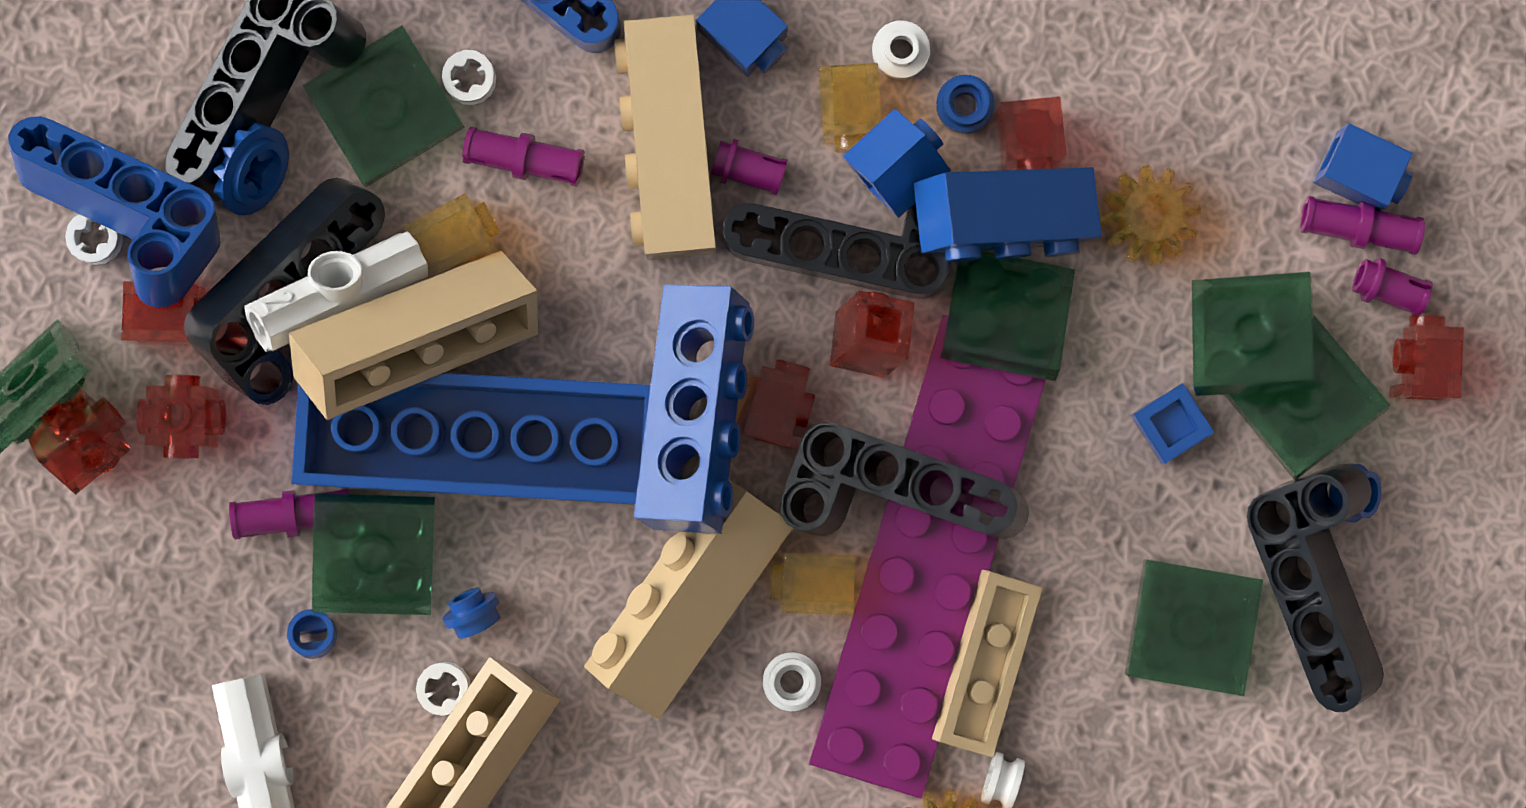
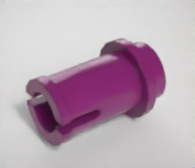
M734 138L732 144L720 141L711 170L712 175L722 177L720 183L726 184L727 179L772 192L771 194L774 195L778 194L788 159L776 158L737 146L739 140Z
M1380 257L1374 261L1364 259L1359 265L1352 283V291L1360 294L1361 301L1369 303L1374 299L1410 312L1411 315L1419 317L1426 309L1432 295V290L1430 289L1433 287V283L1429 280H1422L1387 267L1385 259Z

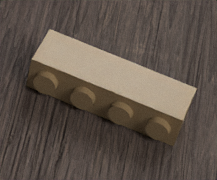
M694 14L624 21L625 38L614 39L617 73H628L630 96H620V112L623 131H634L636 153L625 154L628 189L639 188L641 211L630 212L633 247L644 246L647 260L716 254Z
M502 251L493 253L289 332L293 377L326 420L538 335L537 290Z
M729 479L728 481H730L733 488V505L729 516L724 517L722 534L678 532L671 537L664 545L660 559L643 583L631 592L626 607L610 630L598 639L591 657L584 665V668L609 690L657 720L663 715L793 529L781 515Z
M489 657L386 808H487L561 699L520 667Z

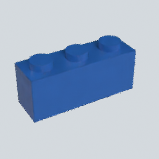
M1094 167L945 172L914 182L921 253L945 252L946 262L982 258L981 250H995L997 260L1031 256V248L1044 247L1045 257L1073 255L1080 253L1079 243L1102 237Z

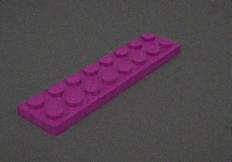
M943 315L903 447L998 480L1014 488L1055 348ZM897 465V468H896V472H895V475H894V479L896 478V476H897V474H898V469H899V466H898V465ZM949 475L939 477L931 486L930 497L935 506L944 504L953 494V481ZM975 495L971 507L984 511L993 517L1004 518L1008 509L1007 506L1000 502L992 503ZM887 500L810 756L809 765L922 799L938 746V741L932 739L981 571L982 569L990 570L999 538L987 536Z

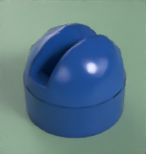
M308 609L299 612L291 619L287 628V640L292 649L302 657L317 659L327 655L333 649L337 640V629L334 622L325 613L315 609ZM328 631L326 640L301 643V634H319Z

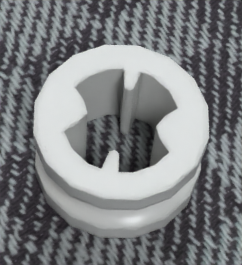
M463 50L456 52L448 58L443 67L442 80L444 87L451 97L461 104L476 105L482 103L491 96L495 89L496 74L494 67L485 55L477 51ZM470 63H476L480 65L477 69L479 75H485L484 83L482 86L473 84L469 93L458 90L462 84L458 79L453 81L456 70L466 71Z
M78 214L68 224L65 234L66 245L71 254L81 261L94 265L106 264L113 260L121 250L123 235L101 225L99 230L108 232V243L98 244L96 253L89 254L87 251L90 246L81 243L80 236L81 233L91 232L92 223L95 221Z
M435 663L426 668L417 680L416 693L418 701L425 710L432 714L440 716L449 715L471 685L470 678L465 670L455 663ZM445 672H448L457 679V681L452 683V686L459 685V696L457 699L449 697L440 705L431 699V696L436 694V692H428V684L431 678L441 679Z
M995 751L983 786L981 802L989 805L992 800H998L1001 802L1002 808H1012L1021 784L1025 761L1016 758L1014 762H1007L1004 760L1003 753Z

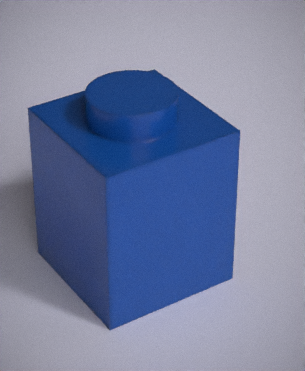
M715 0L696 19L697 30L747 78L757 67L763 73L769 71L788 49L782 43L787 37L788 26L761 0Z
M896 109L891 111L843 155V158L866 188L898 218L916 203L914 182L951 171L937 151L944 143L936 132L921 118L912 124Z
M1348 123L1337 131L1313 183L1356 204H1359L1361 201L1372 204L1375 210L1380 211L1388 207L1390 202L1398 204L1403 198L1413 176L1412 172L1406 170L1413 153Z

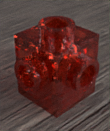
M164 375V386L146 385V399L138 401L136 411L138 433L145 434V445L163 447V458L198 459L199 448H218V435L225 433V401L219 400L218 389L200 386L201 376ZM178 404L184 410V419L180 425L172 427V406Z
M80 386L75 388L66 397L51 403L43 415L24 430L38 462L75 495L98 476L112 470L120 458L131 450L120 430L126 422L119 411L105 397L100 398L96 402Z

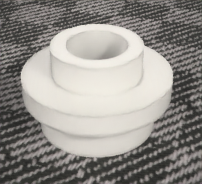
M901 20L886 24L878 31L872 45V57L875 65L883 74L893 79L902 80L916 76L924 69L930 56V43L927 35L919 26L909 21ZM903 39L909 42L912 47V54L903 59L895 57L890 50V46L894 41Z
M787 652L778 655L767 665L763 674V689L768 700L777 708L785 711H799L810 706L818 697L821 689V675L818 667L809 657L801 653ZM789 670H795L803 677V686L795 693L786 692L780 684L782 675Z

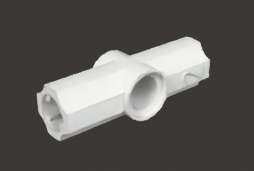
M408 231L392 236L354 255L343 251L327 252L319 255L311 262L308 267L307 277L245 305L246 318L256 340L266 352L269 350L274 351L290 343L289 332L406 288L427 278L428 265L421 253L418 242Z
M265 673L212 685L213 697L225 746L221 749L222 770L226 786L232 798H237L239 808H295L290 785L294 782V772L292 767L286 768L282 748L288 746L284 735L277 731Z

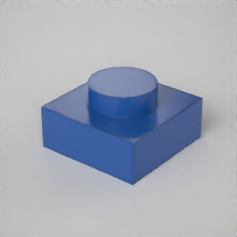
M1183 383L1130 415L1161 465L1166 464L1214 433Z

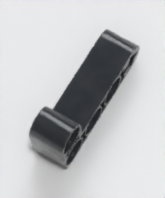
M247 0L168 149L165 158L167 173L204 190L211 196L213 201H221L222 199L213 192L214 186L219 180V177L213 170L223 162L225 155L222 148L231 147L234 144L237 130L248 131L254 123L268 127L271 126L308 55L335 67H344L355 62L363 53L366 45V31L363 25L330 0Z
M338 177L327 179L318 185L192 307L184 323L185 336L225 383L255 403L262 405L276 403L287 394L293 380L292 368L278 349L266 352L256 340L246 318L245 305L258 300L261 289L268 282L270 285L265 296L307 277L309 265L321 254L331 251H343L352 255L358 253L377 235L383 226L385 209L381 199L374 193L346 179ZM311 242L309 252L301 259L304 247ZM227 324L225 334L222 338L215 341L217 332L222 326ZM261 363L259 372L250 380L252 371Z
M744 203L733 208L727 214L723 223V237L726 247L738 259L912 299L931 297L941 289L948 276L951 262H946L945 252L921 253L916 203L906 211L901 236L752 203ZM747 219H755L758 221V230L760 232L775 235V223L786 225L781 235V255L769 253L773 247L772 240L755 238L751 247L741 245V236L733 232L734 227H744ZM802 231L813 232L822 241V253L815 259L801 260L790 249L789 243L791 239ZM868 244L878 252L880 264L872 272L859 273L849 265L847 260L848 251L855 245ZM916 256L929 259L936 269L935 281L927 286H917L911 283L904 272L905 263Z
M829 422L816 424L805 433L780 502L782 517L789 526L798 531L817 536L833 534L842 526L856 489L999 539L1016 536L1024 529L1029 517L1028 503L1022 493L998 480ZM840 437L844 444V455L837 464L828 467L824 462V449L832 439ZM894 456L899 466L898 474L890 484L881 486L877 481V467L885 458ZM949 475L953 481V494L947 502L935 506L930 497L931 486L939 477ZM820 493L824 500L823 512L818 519L808 523L803 512L804 504L811 495ZM974 495L992 503L1000 502L1007 506L1006 516L1004 518L993 517L984 511L971 507Z
M1349 464L1334 465L1285 482L1254 498L1247 511L1248 527L1312 692L1323 707L1334 712H1347L1378 691L1384 677L1382 663L1329 528L1363 511L1370 502L1372 493L1370 481L1363 471ZM1328 483L1333 484L1342 494V508L1336 506L1330 500L1327 492ZM1277 501L1281 502L1288 509L1291 519L1290 524L1282 521L1277 514ZM1298 557L1304 559L1309 564L1312 571V579L1306 578L1299 570ZM1319 613L1326 615L1333 624L1334 634H1330L1323 629L1319 622ZM1337 648L1341 649V652L1333 655L1332 651ZM1350 677L1351 680L1346 681L1344 678Z

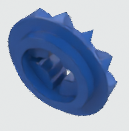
M254 123L248 131L237 130L234 144L231 147L222 148L225 155L223 162L213 170L219 177L213 192L222 199L221 206L238 215H250L265 207L280 189L288 168L289 150L284 135L275 128Z

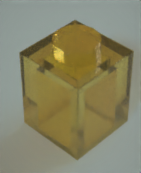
M878 63L819 66L818 82L822 144H835L836 153H846L882 121Z
M466 193L403 226L405 232L408 231L418 242L421 253L427 262L430 278L499 251L492 237L499 234L501 230L485 202L474 206Z
M784 553L783 565L772 564L770 600H782V613L853 615L855 556Z

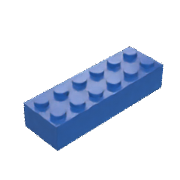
M442 373L326 420L298 384L291 484L635 505L651 385Z

